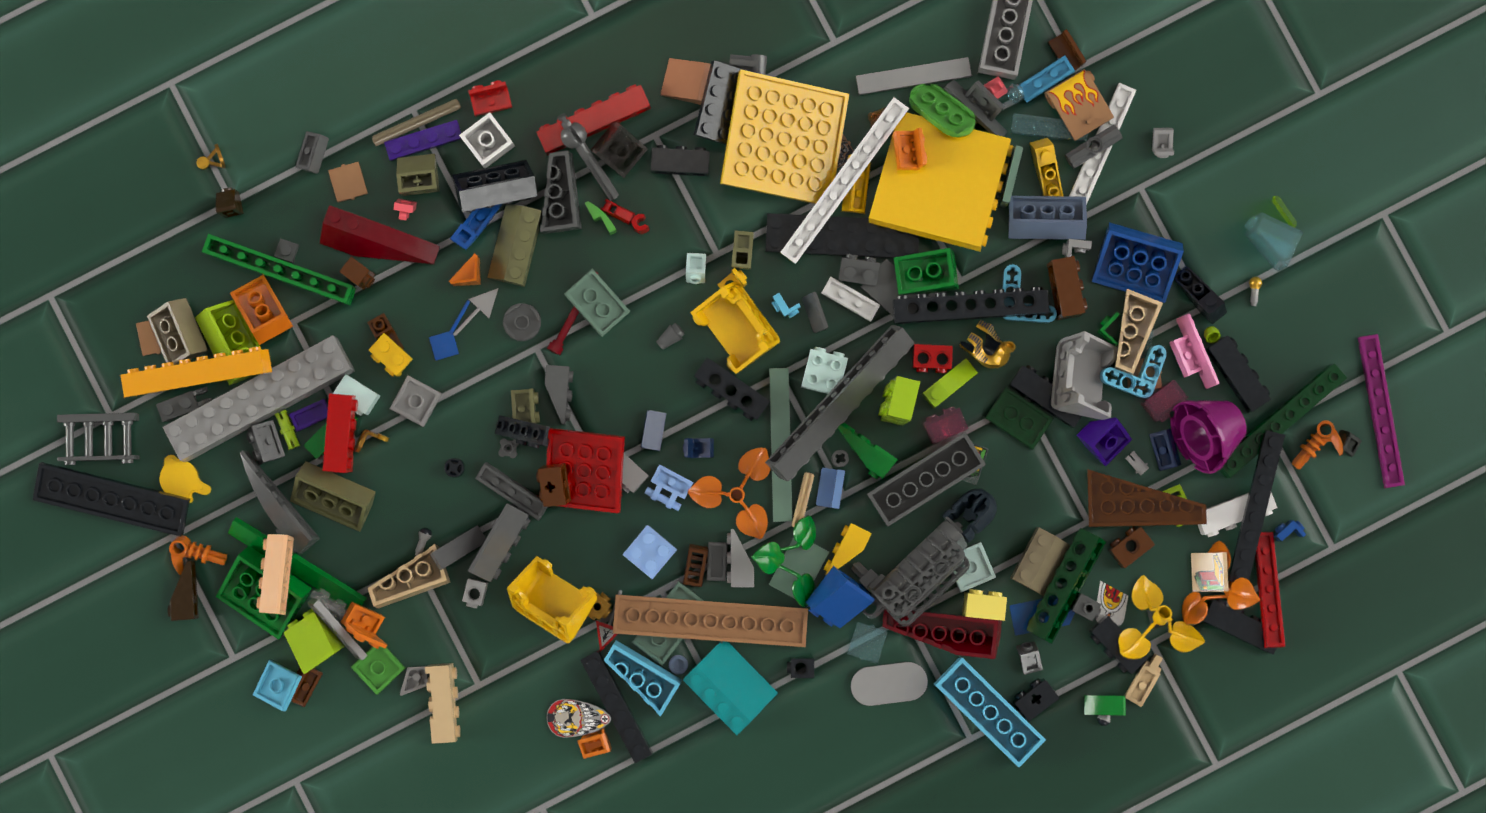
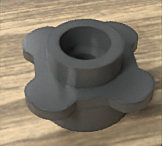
M501 439V448L498 451L499 456L515 458L519 444L516 443V440Z

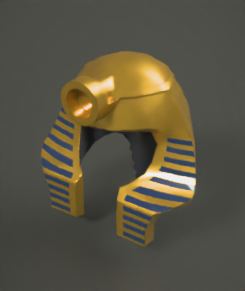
M980 320L976 327L986 332L985 345L982 347V338L971 333L967 340L972 344L962 341L960 342V347L986 368L1002 367L1008 362L1010 353L1015 350L1016 346L1011 341L1002 342L996 334L993 325Z

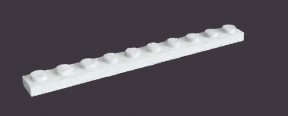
M893 97L780 252L782 255L795 264L798 262L909 110L907 106Z

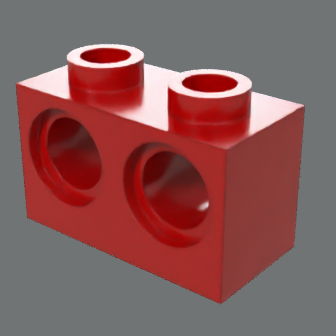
M914 344L912 368L916 369V372L926 373L928 369L936 370L935 373H947V370L952 369L953 346ZM925 354L928 358L927 363L921 364L918 361V355ZM940 354L947 358V362L944 365L937 362V356Z

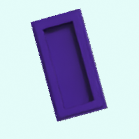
M322 399L290 413L289 416L296 432L326 420L328 404L325 399Z

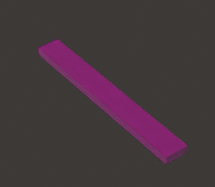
M1375 334L1358 337L1384 488L1405 485L1379 336Z

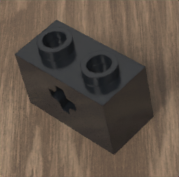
M1038 678L1030 684L1031 688L1026 692L1024 690L1019 692L1015 696L1016 700L1013 701L1029 722L1059 699V696L1045 679L1040 680ZM1033 694L1036 695V696L1039 695L1038 698H1037V699H1038V702H1037V703L1034 702V701L1031 702V700L1033 699V698H1032V695H1033Z

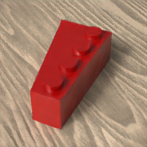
M329 394L322 471L353 472L354 431L357 424L355 411L358 409V400H356L354 395Z

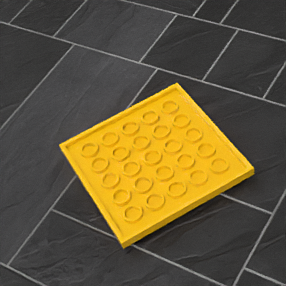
M739 70L720 184L816 204L836 177L849 94Z

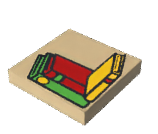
M1227 552L1191 553L1193 592L1229 591Z

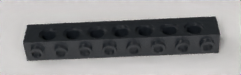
M1032 287L1031 291H1023V288H1014L1012 292L996 289L993 290V293L986 294L984 290L973 291L971 295H966V292H955L954 296H947V293H936L935 297L919 294L916 295V298H908V295H901L893 300L894 324L1047 315L1049 313L1048 290H1043V287ZM1027 296L1032 298V306H1026L1023 303V298ZM1011 298L1014 302L1013 307H1006L1004 299ZM972 300L976 305L975 309H967L965 306L966 301ZM985 300H993L995 303L994 308L988 309L985 306ZM949 301L954 302L956 310L949 311L946 308V303ZM935 303L937 311L929 312L927 304ZM915 304L918 307V312L915 314L910 313L908 305Z

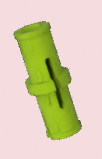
M283 410L280 413H276L275 417L281 428L280 433L284 435L288 449L292 450L295 449L294 447H299L300 444L294 432L295 427L291 425L287 411Z

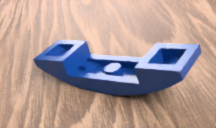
M502 204L472 211L450 240L467 250L490 223Z

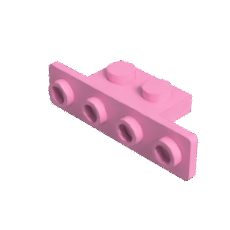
M1186 314L1177 318L1176 321L1183 337L1169 343L1184 378L1198 372L1205 389L1218 385L1217 374L1213 369L1191 315Z

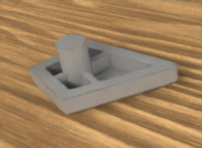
M426 666L407 668L400 696L427 686L428 674L425 673Z

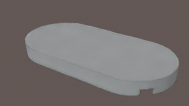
M913 662L869 666L861 668L855 673L851 680V692L858 702L867 706L912 701L924 694L928 679L923 668Z

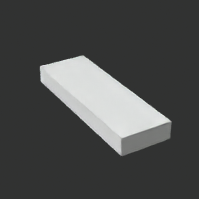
M833 277L829 278L821 292L824 296L870 322L880 307V304Z

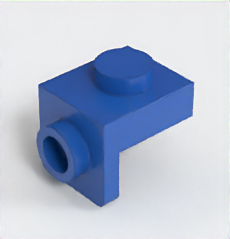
M1289 520L1286 524L1281 523L1278 525L1273 535L1277 541H1283L1293 531L1299 537H1304L1306 533L1303 531L1305 528L1299 521Z

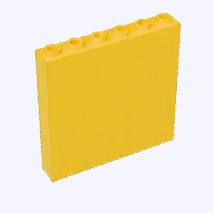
M906 112L895 127L894 132L914 131L917 128H922V133L925 137L924 148L927 154V162L919 170H897L892 135L870 211L869 223L981 252L982 246L986 247L988 235H985L987 228L991 229L993 217H990L992 210L996 211L998 199H995L997 192L1001 193L1003 181H1000L1002 174L1006 175L1008 163L1005 162L1007 156L1011 157L1013 146L1010 145L1011 139L975 129L966 136L952 137L943 133L924 117Z

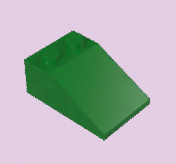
M951 248L894 257L898 295L937 293L959 289L955 255Z

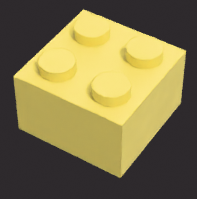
M969 589V593L964 592L962 615L965 617L1005 621L1007 597L1002 596L1000 592L989 591L988 595H986L981 590Z

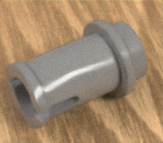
M1133 451L1130 455L1135 461L1129 455L1125 460L1136 470L1135 473H1139L1141 476L1149 469L1148 463H1144Z

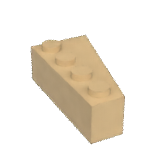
M1126 290L1115 363L1116 369L1131 375L1134 374L1162 307V302L1132 290Z
M436 544L432 545L428 550L414 557L413 560L370 586L368 591L373 606L381 608L451 583L446 568L440 571L430 556L432 552L439 549V546Z

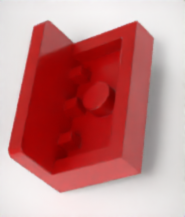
M498 80L491 82V85L484 87L483 85H477L472 87V90H468L475 117L488 114L489 112L493 113L512 108L506 82Z

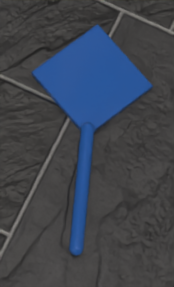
M469 300L466 301L449 332L429 337L435 361L459 354L453 332L470 304Z

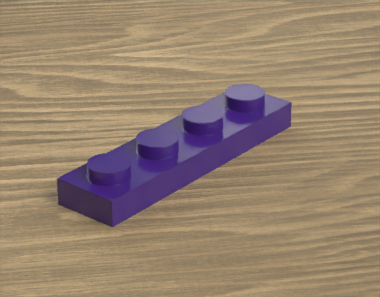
M454 120L386 141L384 144L389 160L394 161L397 158L410 156L461 140L459 136L461 130L458 120Z

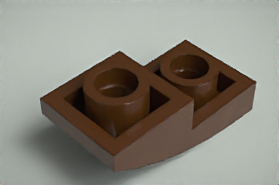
M384 313L367 322L377 340L385 333L398 346L404 349Z

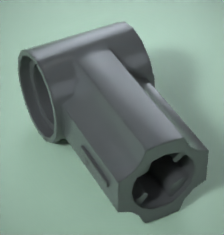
M730 54L729 65L745 71L766 75L767 56L758 54L751 56Z

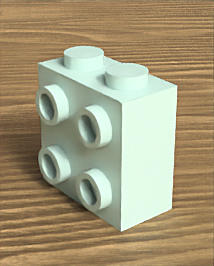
M815 347L814 350L810 349L801 387L828 394L844 377L848 358H845V354L840 352L826 353V349Z

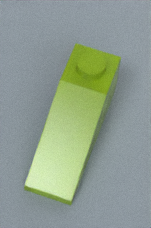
M966 358L924 391L922 396L934 409L978 372Z

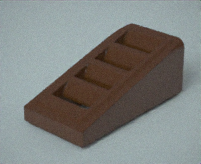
M689 544L683 584L702 587L708 547ZM692 552L701 553L703 556L694 555ZM691 559L702 561V564L691 562ZM689 568H698L701 569V571L689 570ZM688 575L699 576V580L688 578Z

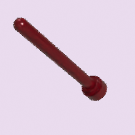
M575 307L572 308L556 340L554 339L547 347L548 350L559 356L563 351L562 347L564 344L562 343L579 313Z

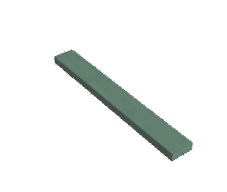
M769 368L771 456L790 436L789 368ZM772 471L773 522L792 521L791 480L785 481L780 479Z

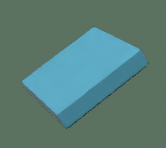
M269 660L253 696L286 712L302 676L273 660Z

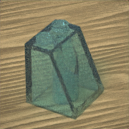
M1262 212L1249 218L1245 225L1247 229L1245 235L1269 264L1277 271L1286 268L1303 232Z

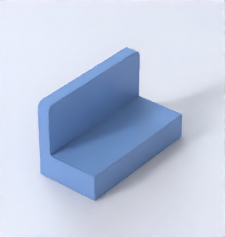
M821 469L816 499L817 506L839 509L845 475L844 470Z

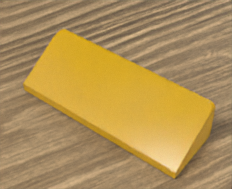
M871 162L844 197L842 211L865 214Z

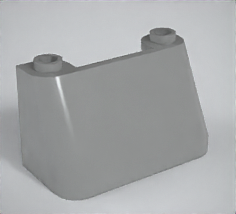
M1086 331L1061 339L1056 348L1051 406L1061 412L1099 420L1111 418V404L1107 401H1101L1103 383L1100 380V372L1116 361L1117 347Z

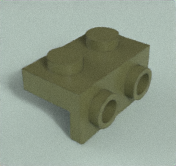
M533 388L511 390L513 418L535 424L540 423V414L536 412V404H539L538 392L535 393Z

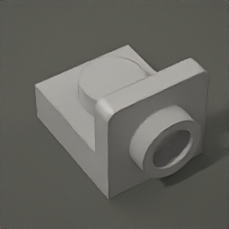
M1068 239L1066 243H1063L1062 255H1065V258L1071 257L1072 249H1074L1075 253L1084 254L1091 249L1092 241Z

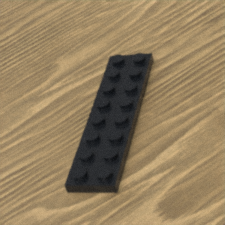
M767 213L765 252L780 253L807 215ZM830 216L803 254L835 256L851 254L858 255V257L894 258L917 254L919 250V236L869 223V218Z
M44 462L39 463L33 494L34 501L180 537L184 534L190 498Z

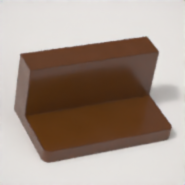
M1067 29L1047 43L1057 60L1066 56L1074 70L1079 69L1086 63V59Z

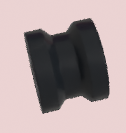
M451 458L445 463L444 470L450 477H460L465 471V465L461 460Z

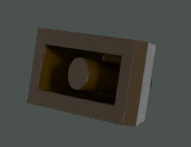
M229 187L221 189L220 193H216V213L224 218L244 214L239 192Z

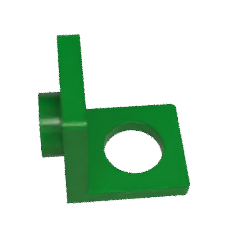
M1118 311L1111 317L1107 315L1100 323L1102 327L1097 331L1108 343L1117 346L1118 343L1105 330L1120 315Z

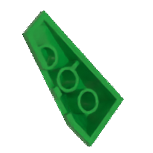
M846 423L840 424L837 428L864 466L869 470L868 474L876 480L878 478L883 479L898 460L878 445L871 444L870 440L860 433L857 434Z

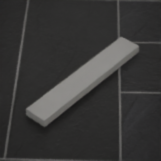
M966 57L857 75L856 82L858 94L865 95L914 87L919 84H932L968 78L972 75L969 58Z

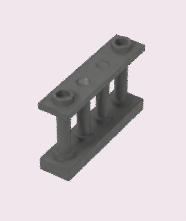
M139 414L57 415V423H64V427H66V457H57V461H63L64 465H76V461L122 460V463H134V460L140 459V456L131 455V425H133V421H139ZM95 422H102V426H104V456H93V426H95ZM114 422H121V425H123L124 455L112 456V426ZM76 423H83V426H85V456L74 457V427Z

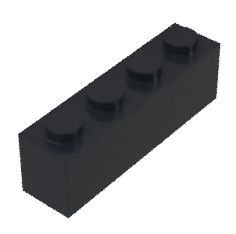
M1227 335L1205 350L1247 413H1250L1271 400L1269 397L1270 392L1265 385L1262 386L1259 382L1257 372L1254 369H1250L1247 364L1249 361L1243 353L1240 354L1236 341Z
M1024 365L1021 366L1008 386L1069 427L1074 428L1082 416L1061 412L1051 406L1053 381L1046 376L1041 378L1035 374L1037 371L1029 365L1026 367Z
M1209 599L1207 616L1203 622L1274 655L1277 648H1264L1262 619L1254 615L1248 617L1244 615L1245 611L1242 609H1231L1226 606L1227 602L1221 599Z

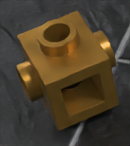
M597 592V601L595 603H599L601 609L595 610L593 606L588 616L592 620L596 618L600 620L602 617L606 619L612 611L610 609L612 604L609 602L611 599L603 592L601 594Z

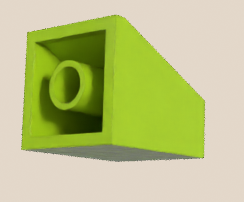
M312 608L303 614L304 618L301 621L294 620L287 625L289 629L283 632L303 674H306L345 647Z

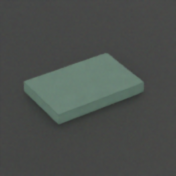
M1016 145L1012 151L998 207L1005 208L1010 203L1023 152V147Z
M593 268L564 293L565 297L601 337L630 313V310Z
M794 537L789 546L797 544ZM814 543L808 550H803L800 546L799 548L787 550L784 554V562L781 565L799 573L801 576L804 573L810 574L813 580H815L829 551ZM777 568L768 585L794 598L792 584L797 580V577Z

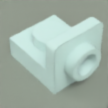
M687 253L686 282L692 284L705 283L706 254Z

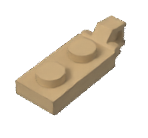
M1154 654L1150 662L1146 660L1142 664L1124 695L1126 699L1140 707L1143 706L1160 676L1161 668L1158 666L1163 659L1162 657Z

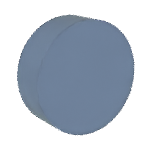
M675 655L669 661V669L674 674H683L688 668V661L682 655Z

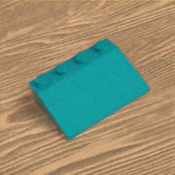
M720 641L682 679L736 735L778 694L729 642Z

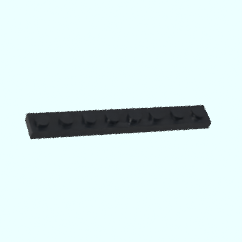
M1264 430L1228 581L1234 582L1242 577L1248 580L1250 578L1285 438L1284 434Z

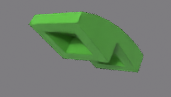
M589 201L585 203L594 222L602 219L610 235L617 232L611 220L602 210Z

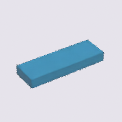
M1063 56L1018 85L1017 89L1026 103L1073 74L1075 70L1067 57Z

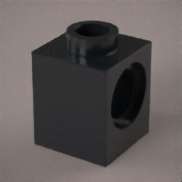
M791 657V662H787V673H791V678H814V658ZM802 662L806 665V670L803 673L796 672L795 666L797 663Z

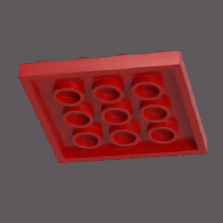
M550 428L546 465L566 464L571 501L566 505H560V507L619 513L621 510L625 436Z

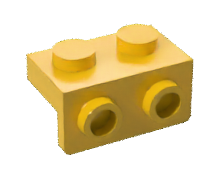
M385 333L369 349L372 353L370 357L378 364L382 362L386 366L385 370L391 376H401V372L413 360Z

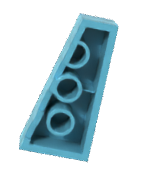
M617 640L604 659L661 717L682 679Z

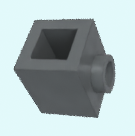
M1079 593L1070 610L1093 621L1094 618L1097 619L1101 612V604Z

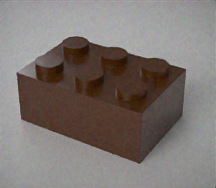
M1075 256L1051 260L1047 264L1054 306L1057 312V321L1083 315L1087 309L1086 298L1082 297L1081 291L1084 290L1082 279H1079L1078 272H1080L1079 261H1075Z

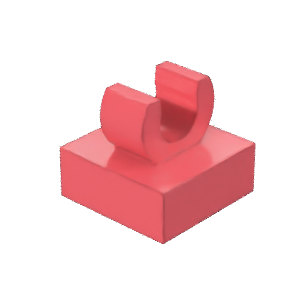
M999 76L984 85L997 99L1008 94V90Z
M397 199L394 202V210L400 211L399 220L406 221L409 218V213H413L416 210L417 202Z

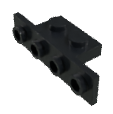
M499 415L495 434L517 439V444L525 446L528 444L530 447L539 449L540 445L548 447L549 439H547L550 427Z

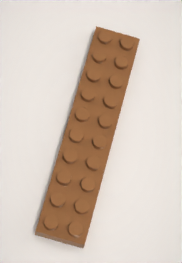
M616 595L613 633L806 647L808 608Z

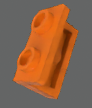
M917 128L914 131H895L893 133L897 170H919L925 166L927 154L924 148L925 137L922 133V128Z

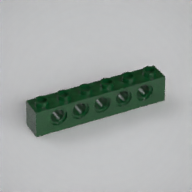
M1082 528L1079 529L1073 537V543L1064 554V560L1057 567L1052 582L1048 584L1043 599L1039 601L1034 616L1028 621L1027 631L1051 644L1053 643L1106 541ZM1085 548V552L1080 555V551ZM1076 565V569L1071 572V568ZM1067 582V586L1062 589L1063 583ZM1058 598V603L1053 606L1054 600ZM1049 615V620L1044 623L1045 617Z

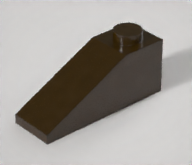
M195 561L186 562L167 610L171 621L199 618Z

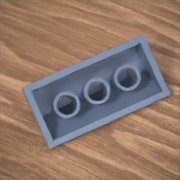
M1011 196L1008 238L1086 240V197Z

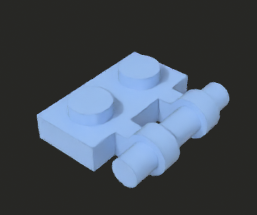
M659 464L651 479V482L657 486L655 490L647 487L644 494L650 496V499L662 502L669 509L673 508L679 511L682 504L675 501L677 496L685 499L688 489L691 488L694 482ZM662 488L672 493L670 498L660 493Z

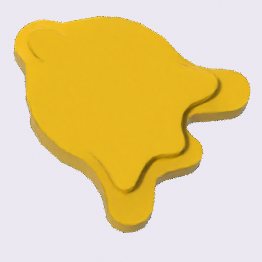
M175 455L165 457L164 466L159 477L160 485L164 492L190 498V503L193 502L192 494L194 492L202 495L210 494L211 487L200 480L194 465L189 462L180 461Z

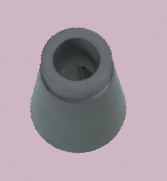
M677 323L670 324L656 342L664 350L683 339L682 336L685 333Z

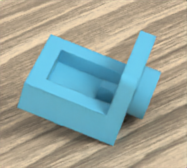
M780 293L772 297L774 300L771 302L776 312L780 311L784 318L786 316L792 318L799 313L798 309L801 308L799 303L789 309Z

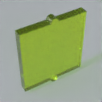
M1275 195L1272 197L1273 204L1290 228H1295L1297 221L1279 196L1276 197Z

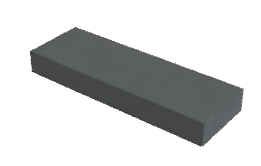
M477 525L435 550L430 556L441 571L482 546L486 537Z

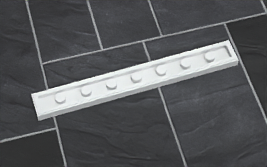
M1118 83L1108 106L1114 118L1099 126L1096 135L1113 124L1120 129L1135 95V89ZM1092 142L1090 149L1097 151L1098 145ZM1112 146L1083 163L1069 195L1070 197H1086L1087 205Z

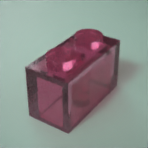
M1172 380L1142 402L1141 405L1154 422L1159 420L1163 422L1171 416L1170 412L1178 403L1187 400L1188 396L1177 382Z
M953 406L943 410L944 415L937 417L934 414L925 418L927 422L923 423V426L932 445L969 429L960 408L955 409Z

